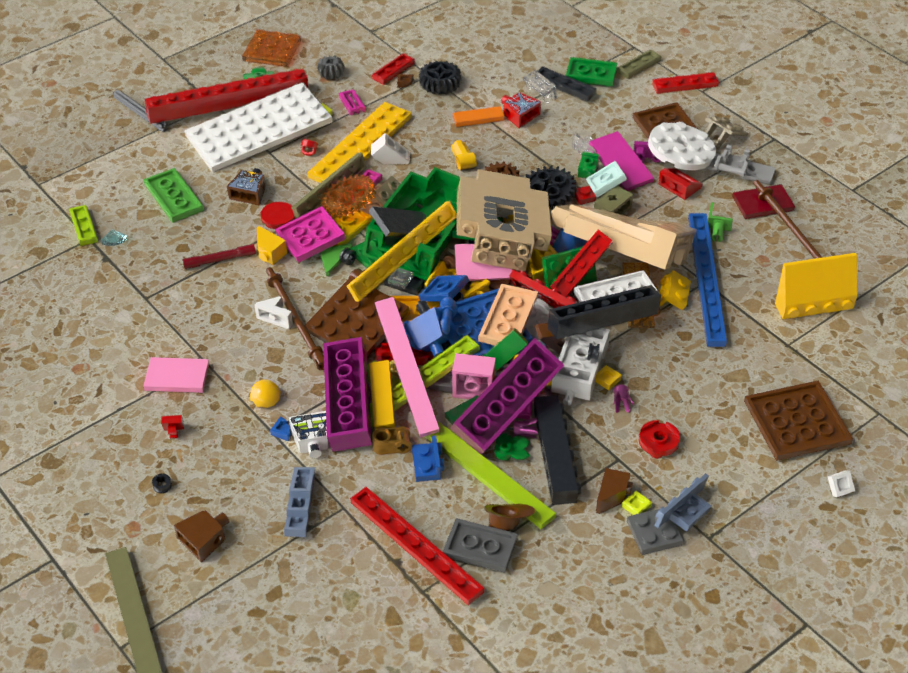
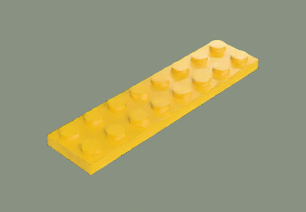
M384 102L307 172L308 178L321 183L358 152L363 154L366 161L371 157V145L385 133L392 137L412 118V112Z

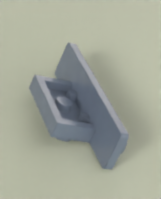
M705 473L701 478H695L689 488L685 487L677 498L673 497L666 508L661 507L656 514L658 519L655 527L660 528L670 519L687 532L710 511L712 505L700 498L698 494L704 489L709 475Z

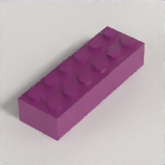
M362 337L323 343L326 428L331 450L335 452L372 445L368 366L367 351Z
M534 338L454 422L451 429L482 455L563 368L564 364Z

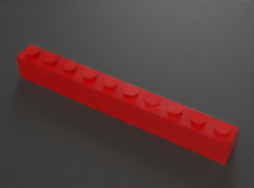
M295 69L277 74L184 90L182 92L168 93L161 96H152L145 98L146 114L150 124L246 106L296 84L303 83L308 88V76L304 69Z

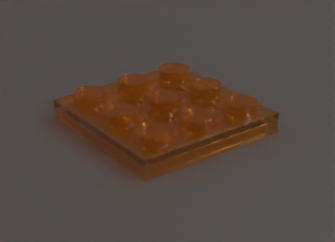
M256 30L242 55V60L244 62L288 67L301 42V35Z

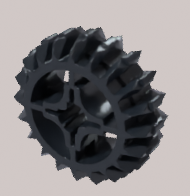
M435 60L434 62H429V64H424V67H421L419 71L420 86H422L423 90L432 92V94L438 93L440 95V93H444L446 95L447 92L452 93V90L456 91L460 87L462 81L460 68H458V65H454L453 62L448 63V61Z

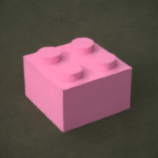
M456 353L452 369V397L471 399L476 395L480 396L495 380V358Z

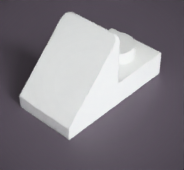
M282 297L264 300L255 304L257 319L286 329L292 327V312L284 309Z

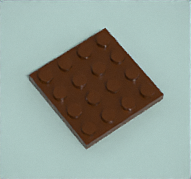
M351 276L305 324V327L309 334L325 343L362 337L368 358L386 338L375 302L392 297L377 289H373L361 301H355L347 288V285L355 279V277ZM394 299L402 320L410 312L409 306Z
M819 380L747 395L744 398L750 414L776 461L851 445L853 442L851 434Z

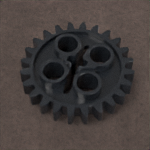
M551 165L547 169L543 166V170L537 168V172L531 170V175L526 174V178L530 179V189L548 192L551 210L561 204L567 205V201L571 202L572 197H575V192H577L576 180L570 171L566 172L565 168L559 170V166L553 169Z

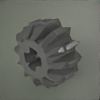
M336 55L323 56V59H319L317 71L321 78L326 80L339 79V76H343L344 64L341 58L336 57Z

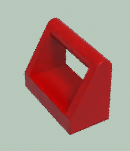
M663 168L659 173L658 184L683 200L689 198L703 186L701 182L677 168Z

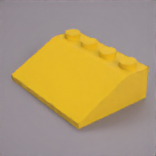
M850 253L784 263L775 301L782 319L854 309L857 299V254Z

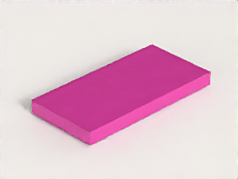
M618 131L589 141L590 148L595 154H599V160L605 167L616 161L627 180L619 184L624 190L630 191L653 182V175Z

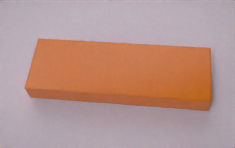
M501 106L453 112V119L456 127L504 121V114Z

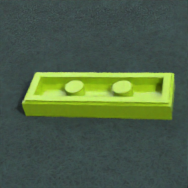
M87 205L70 208L69 212L80 246L97 243L98 239Z

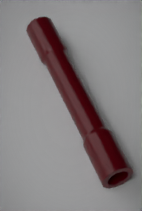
M249 244L212 254L184 258L182 261L184 269H189L217 261L254 255L256 250L254 244Z

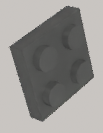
M660 509L627 516V524L641 555L682 546L683 539L673 521L669 519L660 528L655 527L658 519L656 514Z

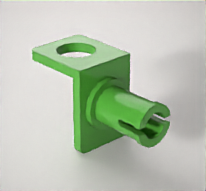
M711 202L708 218L709 228L713 229L711 239L716 241V236H718L717 242L723 240L724 231H731L733 219L713 216L714 202Z

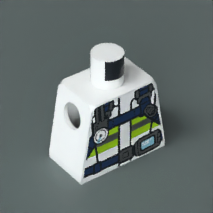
M326 411L289 417L291 433L299 452H309L311 458L320 457L322 454L321 450L329 447Z

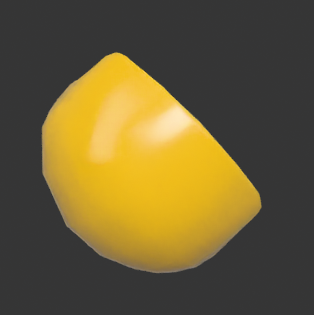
M262 379L252 386L250 401H253L257 407L269 408L275 406L279 401L281 391L273 381Z

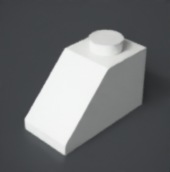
M386 133L371 145V156L384 165L410 163V151Z

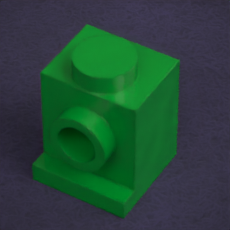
M582 152L578 166L579 178L586 179L597 172L599 154Z

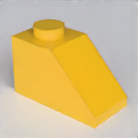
M258 226L256 229L259 258L274 265L287 254L286 240Z

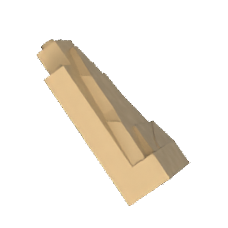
M575 204L555 206L550 214L551 224L563 228L565 233L589 241L599 229L613 240L608 249L662 269L670 268L673 260L678 265L686 263L697 229L677 222L645 221Z

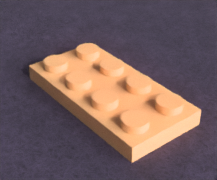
M501 284L480 331L478 341L496 345L514 328L523 334L538 298V292Z

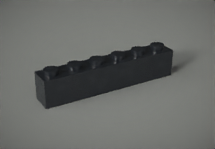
M652 285L553 308L549 310L548 329L556 339L656 315L659 312L661 295Z
M558 395L535 397L534 415L537 418L536 426L552 505L577 503V496L581 494L580 482H576L577 467L572 464L574 462L573 449H569L571 439L570 434H566L567 419L562 416L564 415V405L559 402Z

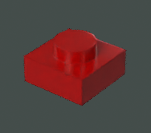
M590 185L577 188L575 198L579 205L596 201V195Z

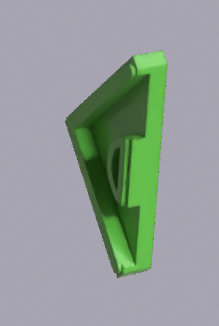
M352 243L329 247L319 252L326 276H330V272L341 263L339 257L342 250L346 247L351 249Z

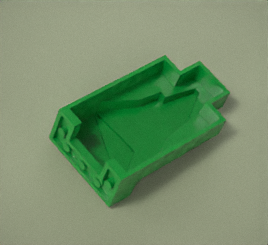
M436 167L433 168L427 177L410 171L383 207L420 211L428 217L445 202L450 201L457 213V190L460 177ZM417 204H420V205H422L423 207H422V208H419V207H417ZM373 218L367 226L362 255L377 261L403 238L386 237ZM457 218L439 233L440 238L438 241H429L426 245L420 243L417 252L402 264L398 270L427 280L438 265L440 255L453 238L452 231L457 227Z

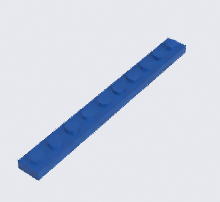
M689 213V227L697 229L692 242L706 344L707 347H726L727 338L707 213Z

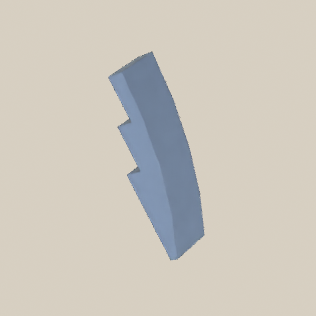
M294 467L289 488L284 536L306 537L313 496L315 467Z

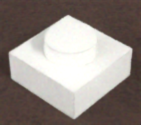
M845 470L828 476L833 497H840L855 491L850 471Z

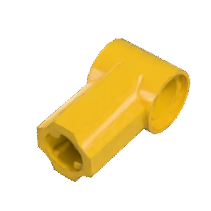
M457 140L451 145V150L456 158L459 170L477 166L475 154L469 151L465 142Z

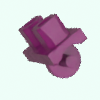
M634 141V152L641 161L645 160V158H652L653 162L661 161L651 152L648 142Z

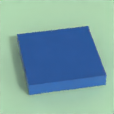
M437 276L418 297L421 301H441L446 297L454 298L469 282L468 276Z

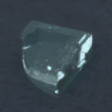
M112 229L101 239V243L106 246L119 245L127 240V236Z

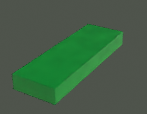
M514 328L483 356L495 358L496 372L528 344V341Z

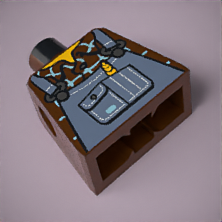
M254 168L252 172L240 171L227 185L229 200L260 205L266 187L262 171L258 168Z

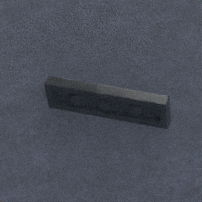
M544 66L534 73L535 80L587 102L596 94V88Z

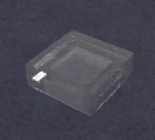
M398 268L390 275L388 283L406 288L413 277V272Z

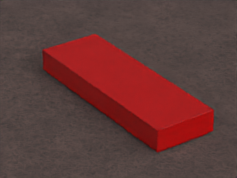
M402 53L374 72L372 79L385 85L398 76V74L415 64V59Z

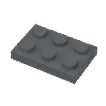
M456 518L443 553L453 560L505 573L517 542L518 534Z

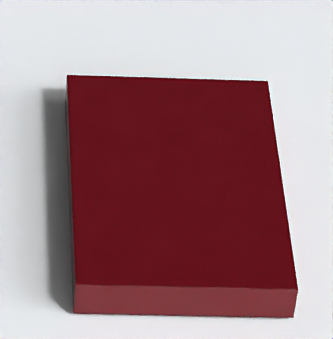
M782 184L765 187L773 190L771 196L785 212L795 210V205ZM756 188L733 192L732 197L744 219L777 213L766 200L762 201L758 198L760 192Z

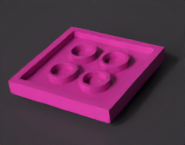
M322 206L275 229L277 236L286 240L287 249L298 263L346 239L345 233Z

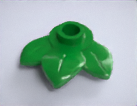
M256 67L252 69L251 73L243 74V78L248 79L274 74V71H266L263 67Z
M503 433L497 437L494 452L498 459L509 460L512 457L517 460H524L530 457V454L525 450L529 445L527 438L523 436H514L512 438L508 433Z

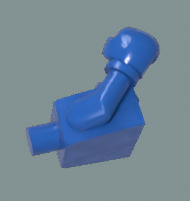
M450 297L443 298L440 301L442 310L433 307L415 319L403 322L412 348L424 352L432 351L434 357L444 352L442 344L449 340L451 319L458 312L455 300Z

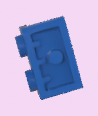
M432 436V443L412 445L416 482L441 480V471H444V460L439 459V455H442L441 443H437L436 436Z

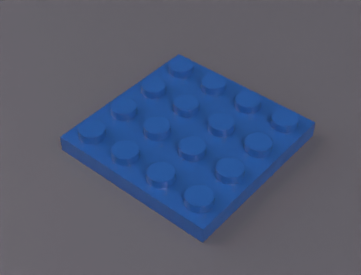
M499 289L456 302L458 312L451 319L448 340L450 346L466 335L480 346V350L473 354L475 356H483L495 346L479 342L478 336ZM525 327L522 335L529 344L533 338Z

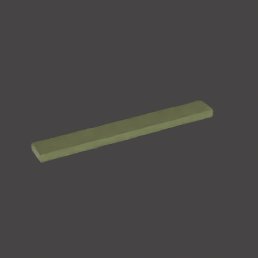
M127 547L107 552L105 556L137 673H162Z

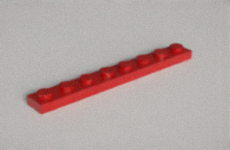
M364 487L350 498L353 506L468 606L484 593V587L369 488Z

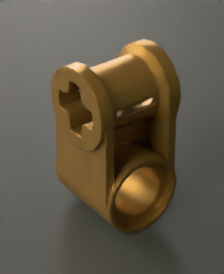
M405 426L376 429L373 432V451L378 455L410 452L412 450V443L409 441L410 429Z

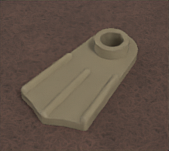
M451 239L446 247L452 252V255H455V245L467 244V240Z

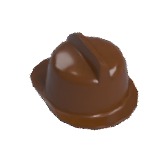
M488 504L484 506V510L489 513L488 526L505 531L513 530L521 518L529 517L535 513V509L526 504Z

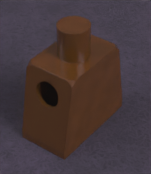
M203 510L175 524L174 529L177 539L200 562H203L225 541L223 527L230 523V521L223 512L213 518L207 511Z

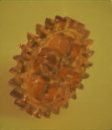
M358 174L355 177L350 175L348 179L343 177L342 181L337 180V184H331L332 188L326 189L327 192L323 193L324 197L321 198V205L333 218L336 216L341 218L343 215L347 218L348 214L353 216L354 212L360 213L361 208L366 209L365 205L371 204L370 200L375 199V184L369 176L365 177L364 174L360 177Z

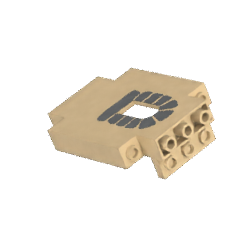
M478 169L476 179L461 176L457 190V235L475 238L471 262L526 271L533 249L548 251L552 233L548 192L530 189L529 178ZM496 207L513 210L514 223L506 224L500 222L497 219Z

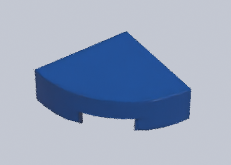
M279 417L270 430L271 435L289 441L291 429L287 420Z

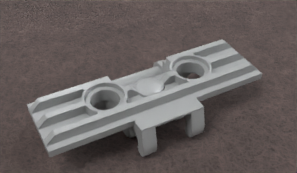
M728 144L723 154L716 153L711 164L704 168L715 172L722 170L738 174L743 179L759 180L764 184L771 183L776 167L748 161L750 156L749 149H745L742 157L731 155L732 145Z

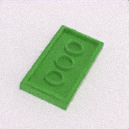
M175 168L143 179L144 185L172 223L204 211L202 203Z

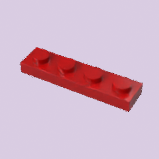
M714 72L653 79L652 85L656 94L718 87L719 81Z
M598 229L550 287L559 290L561 295L567 298L574 290V287L579 284L613 243V240Z

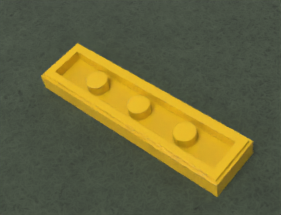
M389 360L369 363L375 430L378 428H395Z

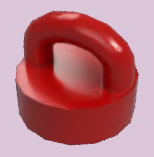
M303 139L301 152L306 156L314 155L318 149V142ZM305 148L312 149V151L307 152Z

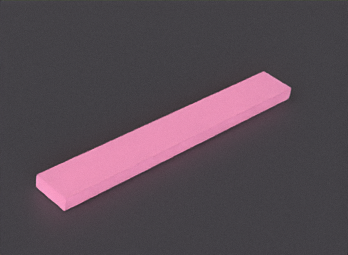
M394 297L375 302L419 436L421 438L438 433L439 427Z

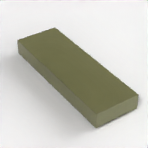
M650 49L617 67V73L629 79L660 62L662 56Z

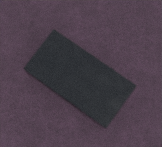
M372 206L369 210L386 237L404 238L427 218L420 211ZM437 234V235H436L432 240H430V241H438L439 238H440V235Z

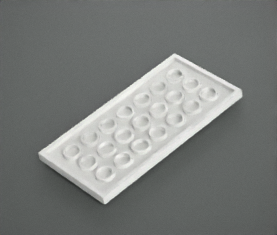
M300 83L184 130V132L210 170L214 172L333 121L332 116L303 83Z

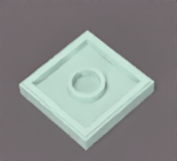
M616 161L586 178L596 197H599L627 180Z

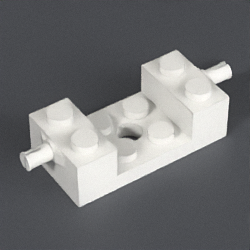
M600 328L566 337L559 356V360L564 366L552 378L551 392L566 395L563 400L565 405L568 402V406H570L573 397L590 401L601 358L604 359L609 345L610 329ZM590 343H593L594 346L600 344L597 362L594 359L587 360ZM580 353V354H584V355H586V356L581 357V356H578V354Z

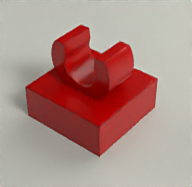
M382 343V347L376 348L377 362L389 360L390 362L394 360L390 357L391 351L388 343Z
M182 415L161 416V425L164 431H168L170 439L178 438V430L184 429Z

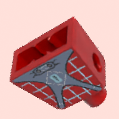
M517 93L512 97L504 95L501 99L504 116L518 128L541 115V101L528 95Z

